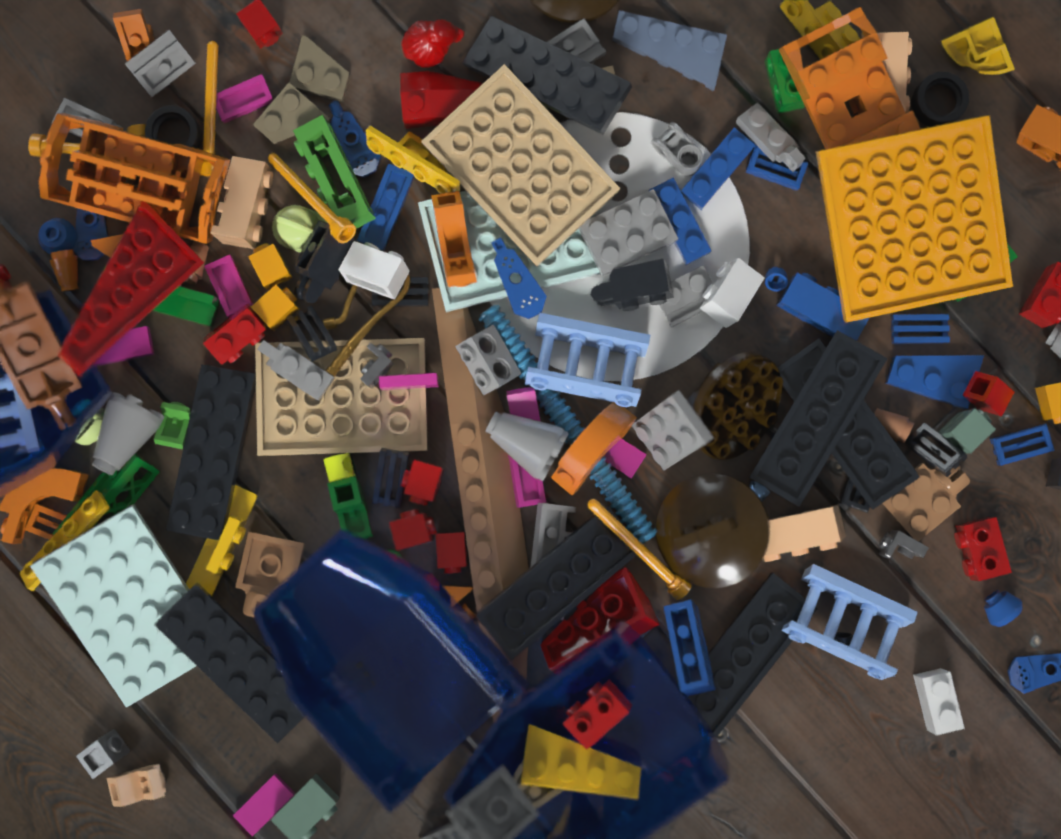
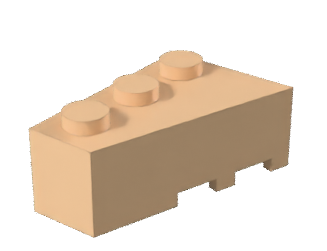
M909 32L877 33L888 59L882 62L905 112H908L910 98L906 95V87L911 80V69L907 67L908 55H911L912 39L908 38Z
M232 156L224 184V189H226L224 202H219L217 208L218 212H222L219 226L213 225L211 229V234L222 244L255 249L256 242L261 241L263 227L260 226L261 215L266 214L268 199L265 198L266 189L271 188L273 181V172L270 171V167L266 162Z
M839 504L769 519L770 541L764 562L781 559L780 554L791 552L792 556L809 553L808 548L820 546V551L836 548L837 542L842 541L846 537Z

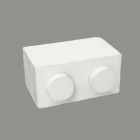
M355 241L352 243L338 269L346 282L394 300L410 272L404 262V258L400 254L393 251L386 253L380 251L378 247L371 243L365 242V244H361Z
M740 258L735 259L729 264L725 262L716 273L718 277L716 283H712L702 296L705 300L700 309L725 328L739 321L764 280L761 274Z
M939 668L914 674L927 731L940 735L964 729L950 671Z

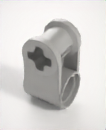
M671 122L668 125L669 129L658 139L654 138L651 144L681 175L693 176L700 168L703 157L702 152L676 123ZM692 156L696 163L690 166L683 163L682 157Z

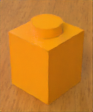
M262 244L253 250L254 254L248 256L262 285L267 290L293 278L281 253L274 244Z
M277 285L273 286L251 306L273 331L278 329L287 320V316L293 315L299 310L294 304L297 298L287 287L281 290Z
M1061 382L1035 388L1043 421L1053 419L1054 424L1061 423Z

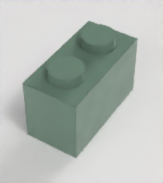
M974 408L958 412L938 433L966 454H969L995 428L990 424L992 422L991 418L984 411Z
M315 774L273 816L271 821L289 839H309L317 831L314 825L321 818L327 821L338 810L335 804L340 797Z

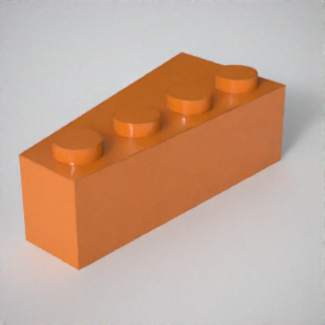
M1036 105L1021 129L1016 143L1046 162H1050L1052 159L1057 161V166L1061 170V116L1050 107Z

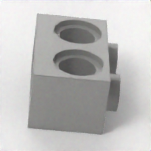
M494 324L455 346L483 396L522 374Z

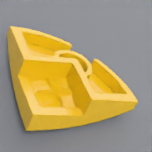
M994 17L941 41L948 55L962 67L967 66L978 70L980 74L991 75L1015 70Z

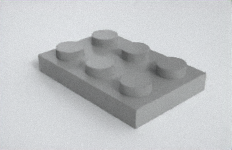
M654 189L588 219L579 228L601 276L609 274L613 269L626 266L678 240Z
M680 391L671 395L632 425L638 438L644 442L652 453L654 460L663 470H666L713 439V436Z

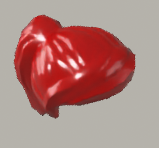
M444 19L417 21L404 34L401 42L403 55L420 67L429 68L444 60L453 42L461 41L464 37V31Z

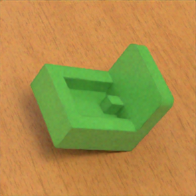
M162 402L160 409L164 419L156 431L154 437L155 444L183 449L191 415L190 408L179 402Z

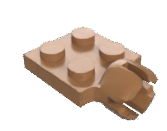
M921 463L915 468L920 478L882 504L909 535L919 542L961 507L956 500V496L970 483V479L965 471L959 470L961 468L960 465L956 470L953 468L951 474L946 477L936 468L929 469L924 463Z
M248 532L235 587L244 590L246 594L243 614L255 618L259 616L260 619L274 620L277 617L279 604L282 599L293 600L305 543Z

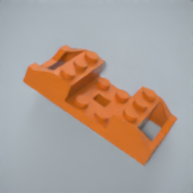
M861 7L779 49L825 149L921 129L913 111L906 113L882 62L888 59L887 54L875 29L864 15ZM850 22L861 29L864 38L803 69L800 53L801 47ZM848 101L853 113L858 112V114L851 117L844 102Z
M59 113L56 115L48 132L46 148L42 151L40 164L42 165L39 178L40 198L129 223L141 201H146L178 236L208 244L213 239L211 229L215 225L219 197L228 172L230 159L182 144L172 145L123 131L121 127L100 121ZM84 128L80 149L71 153L70 161L74 162L73 169H68L66 179L73 181L72 189L69 191L59 185L58 178L63 144L70 129ZM207 160L214 167L203 196L205 203L201 206L199 226L189 227L203 161ZM136 175L140 176L138 188L127 184L126 179L131 178L135 180Z

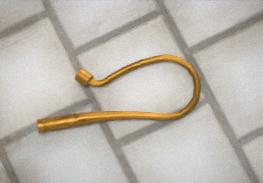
M409 273L405 279L403 289L396 296L395 300L393 299L349 339L332 363H330V366L327 367L326 372L335 377L370 329L392 307L402 300L409 289ZM352 285L345 301L343 312L339 318L323 319V324L327 330L337 328L347 318L358 286Z

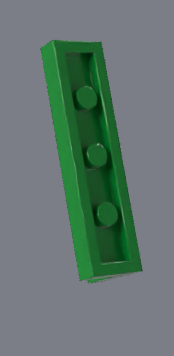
M179 286L152 311L213 327L220 300L215 296Z
M135 453L120 470H115L113 475L102 472L53 532V535L58 532L64 522L70 519L81 507L82 503L96 490L102 493L109 505V509L105 514L110 513V517L133 505L160 471ZM140 467L148 470L142 479L134 481L133 476ZM128 490L127 498L122 502L116 503L115 498L118 494Z

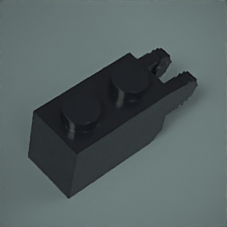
M320 220L315 225L313 232L294 264L296 272L301 276L296 283L293 294L298 299H304L307 303L317 302L319 300L318 297L321 296L325 288L331 290L340 277L338 269L354 241L357 242V240L352 238L346 243H339L331 235L329 223Z
M664 258L613 269L609 275L610 282L591 288L590 294L593 300L601 307L615 304L619 309H623V311H633L638 309L639 305L650 303V305H661L666 303L667 299L674 298L669 266Z

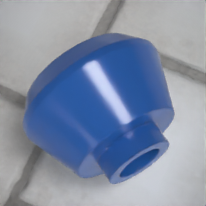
M53 218L41 226L38 240L41 248L50 254L52 252L73 249L77 241V233L69 221L62 218Z
M996 590L985 599L987 603L984 609L988 621L996 627L1008 624L1023 610L1022 600L1007 591L1000 592Z

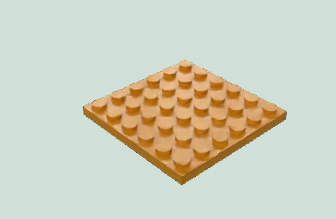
M981 116L816 151L843 320L845 322L1013 287L990 116Z

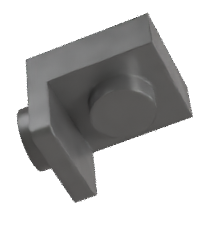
M370 342L367 348L378 359L376 361L371 360L365 365L361 371L363 376L360 380L373 389L379 382V376H384L394 363L389 359L392 354L383 345L379 344L375 347Z
M892 530L891 533L887 532L879 544V547L882 548L879 555L890 558L896 547L899 546L897 551L910 559H913L914 555L924 558L929 547L900 531Z
M113 729L92 743L76 757L91 778L94 779L127 755L130 749L117 731Z

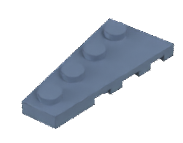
M619 11L612 41L642 56L646 55L658 61V64L666 68L670 67L682 73V76L692 81L694 79L704 84L706 88L714 91L727 35Z

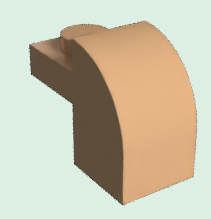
M159 764L141 767L106 778L113 806L123 807L144 799L155 800L165 796L166 782Z

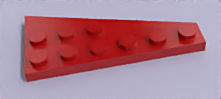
M141 201L57 354L78 376L85 372L204 264L203 260L146 201Z

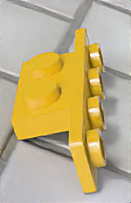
M784 0L780 5L782 11L802 36L842 17L840 10L831 1L817 9H814L808 0ZM848 23L809 43V45L821 60L859 41L860 38Z
M372 126L366 129L367 146L374 153L381 154L391 160L396 167L404 168L412 173L417 180L426 182L436 188L440 194L460 191V181L447 173L448 171L422 144L421 141L423 139L409 131L399 142H396Z
M235 485L228 522L219 540L206 539L186 583L189 589L198 582L213 596L224 570H228L234 559L232 552L236 544H240L245 535L246 528L244 526L258 498L257 494Z
M96 490L87 498L70 519L64 522L58 532L44 544L43 548L33 559L26 563L20 572V576L27 589L33 591L41 583L31 568L32 563L95 527L94 524L106 513L109 505L102 493Z

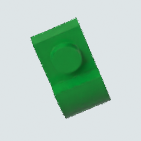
M356 476L327 483L333 510L339 518L344 542L347 544L373 537L367 503Z

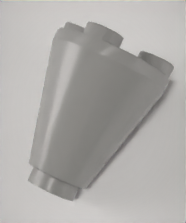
M113 392L106 405L93 454L94 461L92 465L107 474L113 475L115 470H120L159 429L164 416L155 410L149 409L148 411L142 407L143 402L132 395L124 397Z
M495 412L485 432L491 434L490 438L535 479L542 481L569 434L560 426L505 412L503 414Z

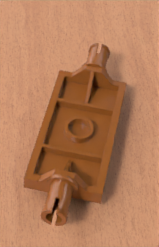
M0 281V362L27 410L38 405L50 409L59 429H65L66 423L70 427L77 420L65 401L66 395L82 388L83 383L80 377L57 355L62 344L29 282H24L10 289H4Z

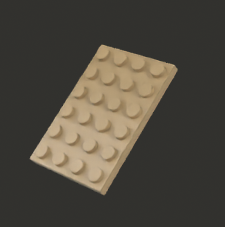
M505 64L421 141L443 167L460 181V185L536 267L620 191V187Z
M425 338L361 340L349 359L346 360L345 364L334 377L335 379L320 401L273 371L266 364L270 358L257 350L261 343H256L257 456L380 452L381 448L404 452L428 451L426 388L381 390L378 382L371 389L360 380L363 376L361 371L365 365L371 360L376 361L378 359L367 348L370 342L375 347L379 344L383 345L392 354L389 359L394 365L384 376L426 374ZM349 340L334 341L337 351L312 361V363L326 371L327 367L330 366V363H332L333 359ZM308 341L314 352L319 351L313 341ZM321 341L325 348L328 347L325 341ZM300 342L269 343L275 348L281 343L311 361Z

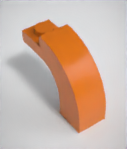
M460 191L431 195L448 287H464L471 283H477Z
M612 402L574 441L559 461V466L551 478L573 496L602 457L626 435L637 417L625 407Z
M54 468L39 470L20 479L7 492L0 505V511L9 513V516L4 519L1 526V533L3 534L1 541L10 544H22L26 531L25 527L35 504H38L40 501L52 496L70 501H79L84 494L89 474Z

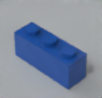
M797 272L791 278L776 306L832 338L838 330L857 341L869 318L845 322L843 320L839 291L829 286L826 288L816 283L817 279L810 274L804 272L799 274Z
M692 600L663 606L681 692L690 696L716 690L698 606Z

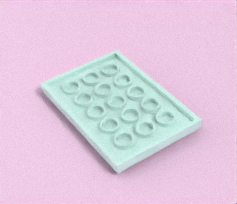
M463 191L460 192L477 283H471L464 287H448L432 199L418 202L446 312L508 297L494 262L497 253L491 242L502 238L507 249L515 250L541 288L600 274L579 229L536 267L469 193ZM513 273L510 276V280L513 283H519L521 276L518 273Z
M134 504L32 563L31 568L126 708L196 667L181 650L154 626L155 622L189 588Z

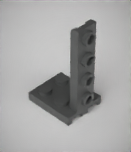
M500 766L447 812L453 822L430 830L419 839H512L539 813L506 769Z

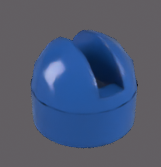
M778 267L770 268L765 275L766 287L771 291H781L786 288L788 284L786 271ZM774 276H778L777 282L772 281Z

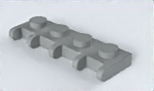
M538 503L531 567L561 543L565 537L573 533L565 531L567 513H576V507Z

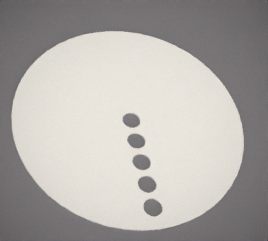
M616 113L603 135L572 119L560 123L614 182H622L627 187L628 194L624 200L617 202L610 199L595 213V216L648 192L649 189L673 177L681 191L693 177L681 175L652 146L651 141L654 138L658 139L669 129V124L660 120L637 114ZM623 127L630 132L631 141L627 146L618 147L612 143L611 133L616 128ZM686 134L702 152L701 167L711 156V153L703 145ZM621 154L629 160V169L625 173L615 174L611 171L609 161L614 155ZM692 156L682 157V161L686 165L690 166L696 163ZM730 177L702 210L684 197L712 250L710 254L685 265L678 249L672 243L626 266L664 258L669 266L671 281L703 265L712 283L715 284L718 280L716 273L725 262L729 264L735 259L740 258L748 264L749 233L747 219L740 197ZM611 273L604 276L598 274L542 288L547 296L542 310L544 314L650 335L645 358L637 357L633 380L660 374L687 361L702 350L723 327L704 311L671 328L660 305L642 304L633 311H623V309H619L615 304L601 307L590 295L591 288L610 282L609 275ZM508 297L490 301L492 306L499 305L501 307L499 311L506 314L504 318L510 320L511 323L509 325L511 327H515V334H520L521 337L519 339L526 343L524 345L525 348H529L531 350L530 353L539 359L543 341L542 337L535 336L539 315L527 319L514 314ZM554 341L550 366L565 372L571 345L569 342ZM581 347L576 376L593 379L598 354L597 348ZM609 352L604 381H622L626 358L624 353Z

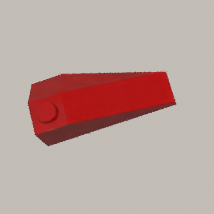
M431 71L400 73V95L405 129L438 126L483 83Z
M625 567L599 586L586 601L583 600L577 606L578 610L567 621H562L540 646L549 670L553 671L634 639L660 624L650 600L629 569Z

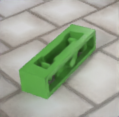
M321 115L294 129L293 132L297 138L294 141V145L301 157L305 156L309 163L305 165V168L311 179H316L320 188L316 189L320 199L325 204L328 203L330 209L338 217L349 219L356 229L376 219L328 120ZM314 150L321 157L327 154L330 155L345 188L354 196L356 202L348 192L339 196L324 162L316 155Z

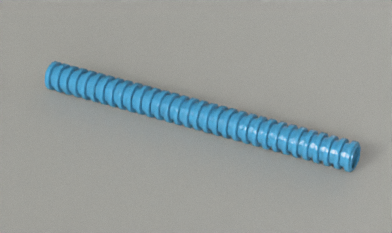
M494 305L480 315L479 321L485 323V329L494 324L522 373L519 375V378L526 381L528 367L537 368L538 362L534 361L536 357L534 355L531 356V350L524 346L526 343L520 341V334H515V327H511L509 325L511 323L510 320L504 318L506 314L499 311L501 307ZM535 389L536 399L540 401V408L544 407L545 415L549 414L551 417L549 419L550 422L554 421L556 426L565 429L564 431L569 433L565 443H569L571 446L586 428H582L579 425L581 421L574 418L576 414L570 412L571 407L569 405H565V398H560V391ZM603 456L591 471L589 478L596 481L594 485L601 488L600 493L605 494L606 502L610 501L611 509L615 508L616 510L615 515L622 518L620 520L621 523L627 525L625 528L630 530L644 544L656 535L657 529H652V522H648L646 520L647 515L640 512L642 508L636 506L637 501L631 499V492H626V485L622 486L620 483L622 481L621 478L615 476L617 472L610 469L612 465L610 463L607 464L605 462L607 458Z

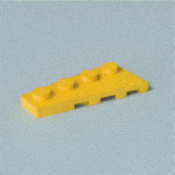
M529 724L521 784L638 800L640 767L591 748L586 750L581 744Z

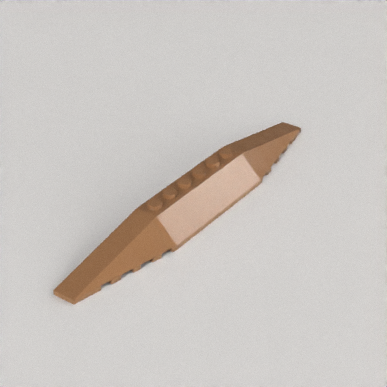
M434 288L432 293L474 596L478 612L526 572L529 567L520 508L516 507L509 457L490 438L491 434L485 432L495 412L503 414L505 412L497 389L483 396L455 347L477 334L468 307L446 312L440 288ZM479 622L495 735L524 731L528 647L511 661Z

